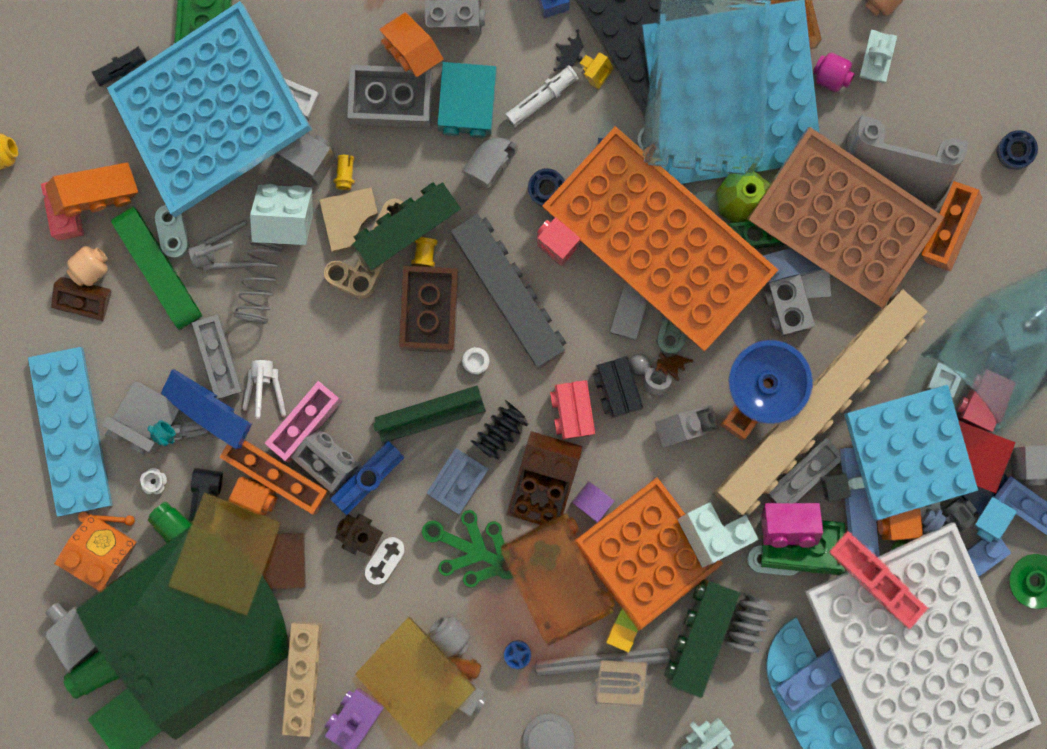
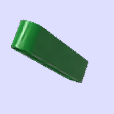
M132 206L111 219L112 225L177 329L180 331L203 316L136 207Z

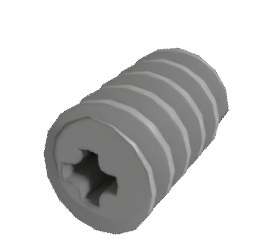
M743 593L749 598V601H740L739 604L745 611H736V615L741 619V622H732V625L738 631L728 633L734 642H725V645L748 654L758 653L760 649L753 643L762 642L763 638L757 632H766L767 628L761 622H770L771 618L765 614V611H774L775 608L765 600Z

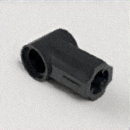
M199 468L194 469L191 479V492H193L189 521L213 524L217 496L220 495L222 488L223 472Z

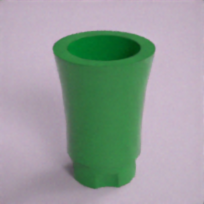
M166 501L155 508L147 519L154 526L153 529L166 543L188 527L194 526Z
M100 651L63 676V682L67 691L75 699L88 695L98 688L120 679Z

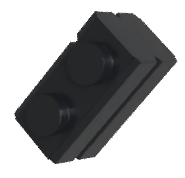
M628 356L596 365L597 372L592 373L596 388L602 387L605 398L600 399L604 414L610 413L612 419L643 409Z

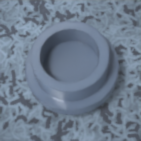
M939 508L935 511L930 509L924 515L921 522L924 524L922 530L925 533L939 530L946 520L942 510Z

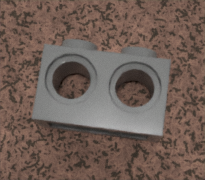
M800 274L770 282L765 286L766 290L763 291L764 300L767 307L771 306L774 315L770 317L774 332L779 333L780 337L810 330L815 327ZM784 287L788 289L790 299L786 301L781 300L777 295L778 288ZM786 313H792L797 317L798 322L796 326L791 327L786 324Z

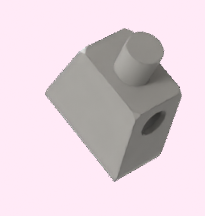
M57 602L45 612L54 623L45 633V636L65 669L71 671L97 650V647L90 640L76 612L77 607H74L67 613Z

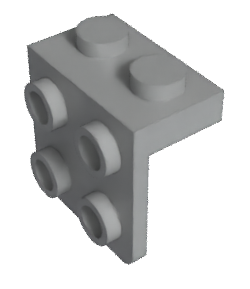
M425 0V24L429 29L469 28L470 35L481 34V26H485V9L480 10V0Z
M134 382L114 417L107 416L102 426L109 429L106 434L118 441L125 438L132 442L130 447L143 455H145L146 451L156 454L160 445L152 440L151 433L147 427L149 425L153 426L159 420L165 421L172 426L180 410L165 396L140 382Z

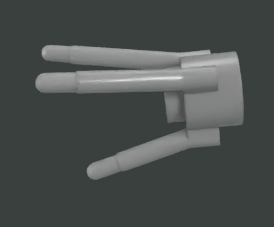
M243 220L205 241L196 243L197 246L189 248V255L195 268L203 267L204 271L220 268H242L246 264L252 263L250 261L212 263L213 260H216L215 251L233 245V241L229 240L214 246L211 244L247 225V221Z

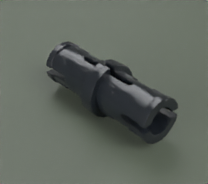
M138 46L119 58L117 56L113 57L112 62L92 71V74L98 85L102 87L120 75L122 77L126 76L127 71L147 62V59Z

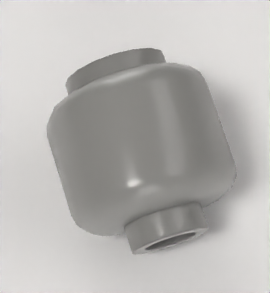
M443 616L429 630L431 633L430 643L444 657H452L454 655L459 657L469 647L467 643L470 633L455 617L446 618Z

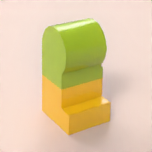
M620 608L605 642L629 653L638 629L622 608Z

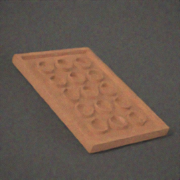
M808 127L766 189L765 195L747 219L868 300L883 308L944 217L811 127Z

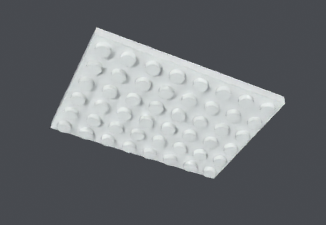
M955 523L942 526L939 530L923 535L877 557L890 568L889 571L903 582L915 597L928 607L911 629H907L848 572L805 591L874 749H991L1041 724Z

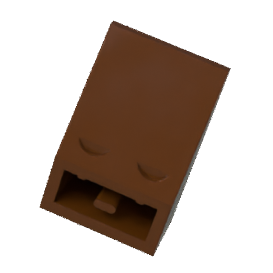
M531 431L507 515L559 530L583 446Z

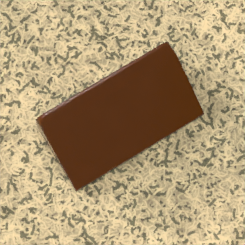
M60 277L53 286L51 308L103 321L109 304L111 289L96 285L86 286L83 284L79 286L72 279Z

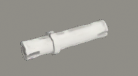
M568 65L552 79L548 78L545 80V84L506 112V117L516 127L554 97L557 99L561 96L560 93L579 79L577 74Z

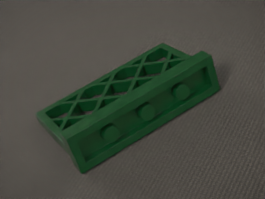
M477 385L374 417L375 423H373L375 432L380 435L382 443H386L387 441L390 442L486 411Z

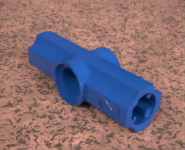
M387 441L363 466L358 467L354 474L329 499L347 515L372 490L378 488L380 482L405 457L395 446ZM365 471H372L374 479L369 485L361 483L360 478Z

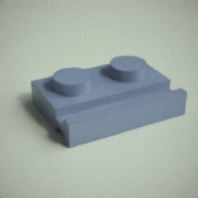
M455 448L426 494L460 515L489 469Z

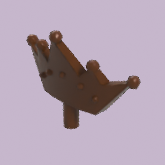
M661 352L659 354L661 359H657L655 372L661 371L665 376L669 373L676 381H679L678 369L685 371L684 364L693 363L694 361L679 355L667 358Z

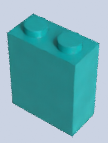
M443 62L438 113L439 131H443V134L447 136H459V133H470V137L486 138V135H492L497 76L496 66Z

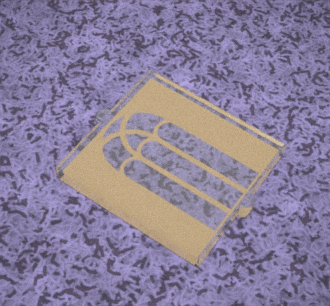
M599 660L598 679L595 680L597 685L596 704L644 707L645 689L649 686L646 681L648 664L645 662Z

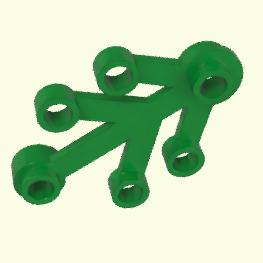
M466 510L461 515V521L467 526L472 543L444 531L442 524L437 521H429L423 526L422 535L426 541L432 543L442 541L468 553L453 560L446 559L441 561L438 570L442 575L449 576L455 570L481 560L492 564V566L478 572H466L463 576V582L467 587H475L480 581L496 575L503 579H512L520 572V560L514 553L507 551L501 534L502 526L496 521L487 524L486 533L492 537L497 555L486 549L477 525V514L472 510ZM467 513H472L475 518L470 524L464 520V516ZM492 524H496L499 527V532L496 535H492L489 532V526ZM432 526L437 527L439 531L435 537H431L428 533L429 528ZM505 560H509L513 564L512 569L509 571H505L502 568V563ZM443 563L451 564L452 570L449 573L442 571L441 566ZM474 574L477 578L476 582L468 584L466 581L467 575Z

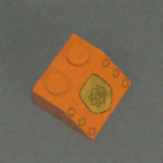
M90 514L67 541L54 564L100 591L116 579L137 541Z

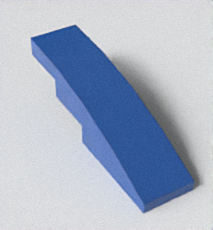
M172 369L161 394L207 431L233 448H241L252 424L234 413L235 409L216 399L218 395Z

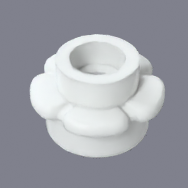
M157 468L148 469L140 477L142 490L147 494H160L165 489L164 485L167 483L166 475ZM152 479L156 480L155 484L151 483Z

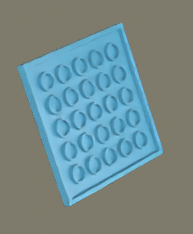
M794 0L642 25L660 166L681 184L727 177L731 172L747 170L759 172L781 168L808 127L819 133L805 0Z
M241 1L107 88L170 214L174 217L182 214L312 130Z

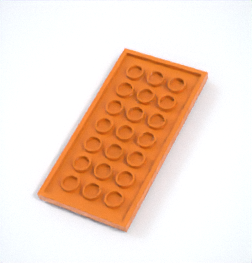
M616 126L542 206L553 218L556 217L580 237L581 243L704 352L778 272V269Z

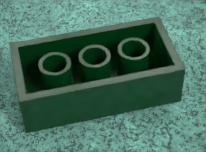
M705 579L702 584L696 585L692 596L696 600L693 610L688 609L683 620V624L686 626L683 636L678 635L673 649L677 654L674 662L669 660L664 676L667 678L666 682L671 687L700 698L703 697L740 592Z

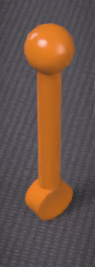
M88 512L79 513V521L84 522L90 514ZM94 515L102 521L125 523L127 526H132L135 523V518L131 515L126 517Z

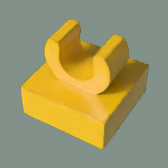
M600 52L595 59L585 55L579 63L584 67V75L590 85L598 90L614 69L608 57Z

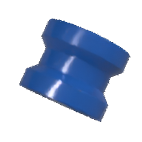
M520 640L509 643L504 651L505 662L514 669H522L527 666L531 659V650L528 644Z

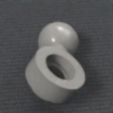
M636 354L630 359L629 362L633 374L645 377L643 385L650 394L664 395L668 392L672 382V377L669 373L665 376L661 371L655 372L656 367L651 368L648 357L643 354Z

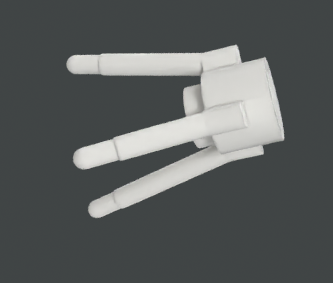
M251 361V369H248V381L242 410L246 411L248 408L254 382L256 384V419H260L262 384H270V379L273 381L281 416H286L278 380V369H273V361Z

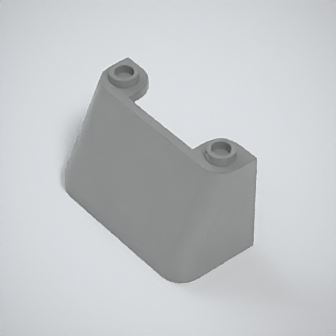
M861 116L849 131L845 151L918 200L935 203L946 195L965 158L969 142L949 138L939 145L936 156L883 143L885 138L884 125L877 119Z

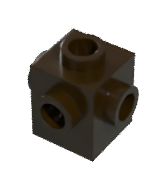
M359 513L356 517L347 514L345 519L339 522L335 538L343 543L342 549L354 555L358 550L371 557L383 532L372 526L373 520Z

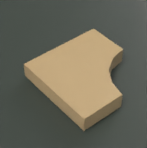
M372 187L319 200L332 253L352 248V243L356 241L353 236L360 232L361 227L368 219L378 215Z

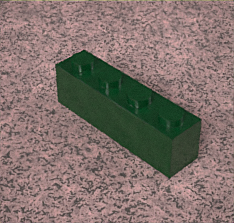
M432 182L420 191L423 196L415 201L410 197L398 206L401 211L393 216L388 212L376 221L378 224L376 228L369 232L366 227L353 236L356 241L351 246L369 272L461 210L443 182L437 186Z

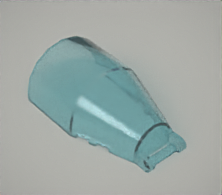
M1047 268L978 299L921 353L924 358H935L945 364L979 395L994 415L997 423L994 428L995 432H999L1047 386Z

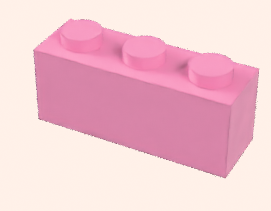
M318 381L264 444L284 461L290 463L293 460L291 456L304 438L317 431L341 404L342 400Z

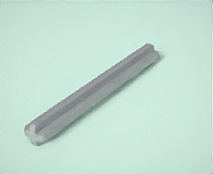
M665 647L635 650L629 653L625 651L537 660L535 668L536 674L540 676L600 670L601 661L646 663V665L668 663L670 660V650Z

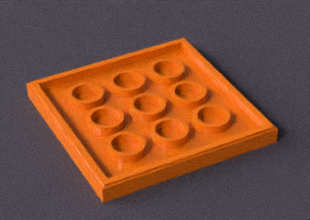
M658 477L572 542L638 630L648 625L723 565L722 561L718 560L702 568L677 520L684 516L685 513Z

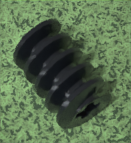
M505 400L508 409L498 408L501 417L491 416L494 426L487 423L484 424L487 434L478 431L477 436L480 442L470 441L489 458L492 457L499 460L501 457L497 450H508L504 442H515L511 433L521 435L522 432L518 425L521 424L526 427L529 425L525 416L507 400Z

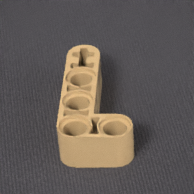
M396 198L386 201L377 220L388 212L390 213V210H396L403 201ZM360 258L355 268L341 261H331L324 269V277L334 288L356 298L367 299L374 293L388 260L371 272L367 270ZM336 268L344 270V276L339 281H333L330 277L331 272ZM360 279H366L369 282V286L364 292L355 290V283Z

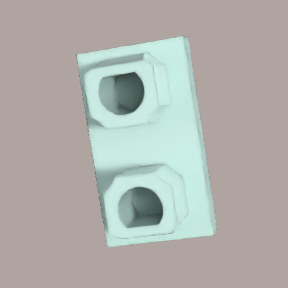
M871 29L859 74L860 78L886 83L897 40L896 35L883 34Z
M719 718L711 724L705 721L699 727L693 721L689 725L694 731L686 737L689 742L680 749H713L716 746L718 749H730L734 745L729 736L732 733Z

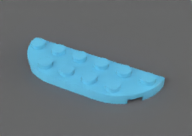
M796 617L791 619L778 630L772 639L766 657V674L770 688L802 749H864L831 684L793 712L789 710L775 690L777 686L817 658Z

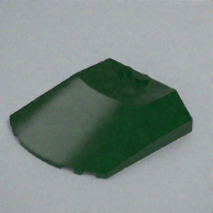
M194 526L185 529L76 608V612L90 640L156 726L174 740H177L288 657L285 621L279 603L263 575L239 550L233 548L219 536H214Z

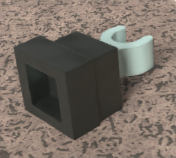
M844 473L821 476L825 501L828 502L851 497L850 490L865 488L861 476L850 479Z

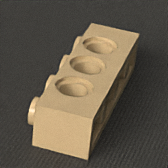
M291 623L282 735L310 737L314 733L322 623Z

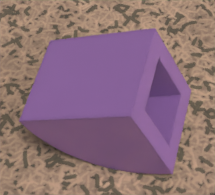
M589 481L572 501L575 506L596 523L615 502Z

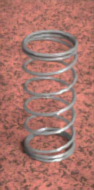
M249 238L250 241L248 242L251 245L265 249H251L246 253L249 257L262 263H250L243 267L246 271L262 278L242 279L241 283L259 292H242L238 294V297L245 302L259 307H237L234 317L250 322L267 324L269 320L267 317L240 312L238 309L270 310L271 308L247 300L240 295H274L271 292L250 286L243 281H277L274 278L253 272L246 267L267 266L278 268L279 265L254 257L249 252L282 253L280 250L283 249V245L252 242V238Z

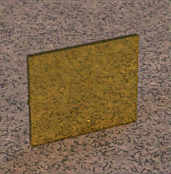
M203 493L168 586L201 598L206 603L211 602L247 615L281 523Z
M408 617L355 673L359 680L420 747L446 721L451 719V715L476 690L475 686L411 617Z

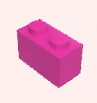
M765 503L761 513L764 545H772L776 548L787 545H799L808 548L819 544L823 535L820 503Z

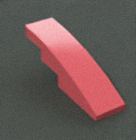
M847 531L829 551L843 568L907 629H911L928 609L909 591V588L889 571L890 568L850 532Z

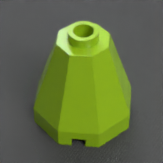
M754 170L731 172L716 191L719 214L729 219L731 223L749 221L747 219L748 216L759 204L770 183Z

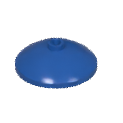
M776 340L754 343L744 349L732 364L729 373L731 397L743 414L757 422L774 424L789 420L805 407L811 396L813 378L810 366L805 357L796 348L787 343ZM766 378L772 380V388L764 386L763 381Z

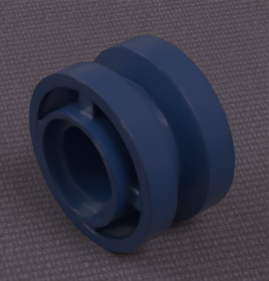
M1015 130L1008 133L1000 140L997 146L999 162L1010 170H1020L1027 167L1035 160L1038 153L1036 139L1033 135L1023 130ZM1012 144H1020L1023 147L1024 153L1022 157H1016L1011 153Z
M550 168L540 169L529 180V195L535 203L543 206L565 182V179L556 170ZM547 181L553 182L555 185L553 193L543 195L541 192L542 184Z

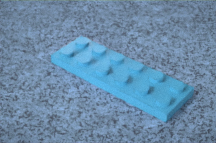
M83 347L28 357L57 517L113 506Z

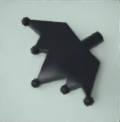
M579 29L576 30V39L567 38L570 41V45L555 44L560 49L563 57H556V60L561 64L557 68H553V71L556 72L557 69L566 68L568 65L572 67L576 60L581 62L583 59L579 55L584 48L579 35Z

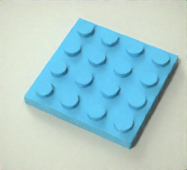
M948 385L844 414L874 520H880L978 491Z

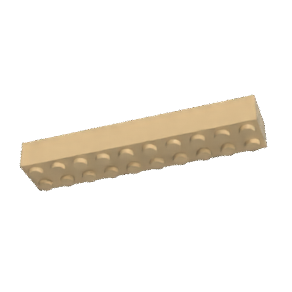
M903 289L894 294L885 306L872 317L813 382L811 396L805 407L793 418L776 423L713 494L736 515L751 514L760 504L757 499L761 494H769L779 483L776 478L780 474H787L795 466L797 461L794 458L798 454H805L816 441L812 438L816 434L824 433L833 424L834 421L831 417L839 412L842 413L852 403V400L849 399L852 394L855 395L865 389L870 383L868 379L870 374L874 375L885 367L889 362L886 357L894 352H898L907 342L904 337L906 335L909 336L912 332L915 333L924 324L925 320L922 317L928 311Z

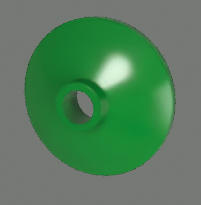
M1030 554L1024 556L1011 569L1009 576L1010 590L1015 599L1026 607L1033 609L1047 607L1046 555ZM1032 576H1036L1038 578V584L1036 586H1032L1030 584V578Z

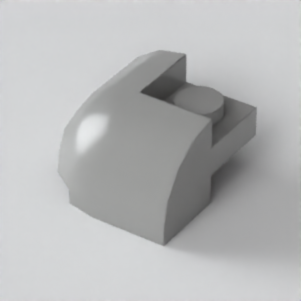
M505 138L487 140L475 150L462 173L470 177L471 183L478 188L484 186L489 189L500 171L504 172L518 151V145Z

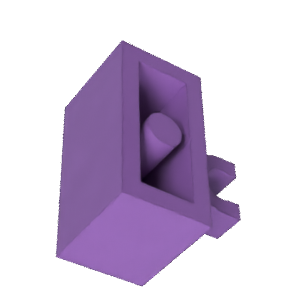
M359 687L354 693L350 690L340 703L344 706L340 714L336 715L333 713L325 725V728L328 729L325 737L343 749H356L385 707V705Z

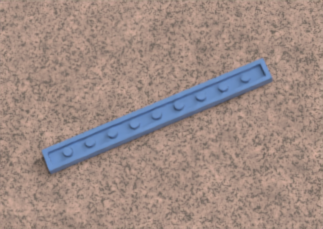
M981 539L967 549L978 577L1011 554L1002 539L999 542L992 540L991 543ZM828 649L775 688L790 711H795L842 676L831 650Z

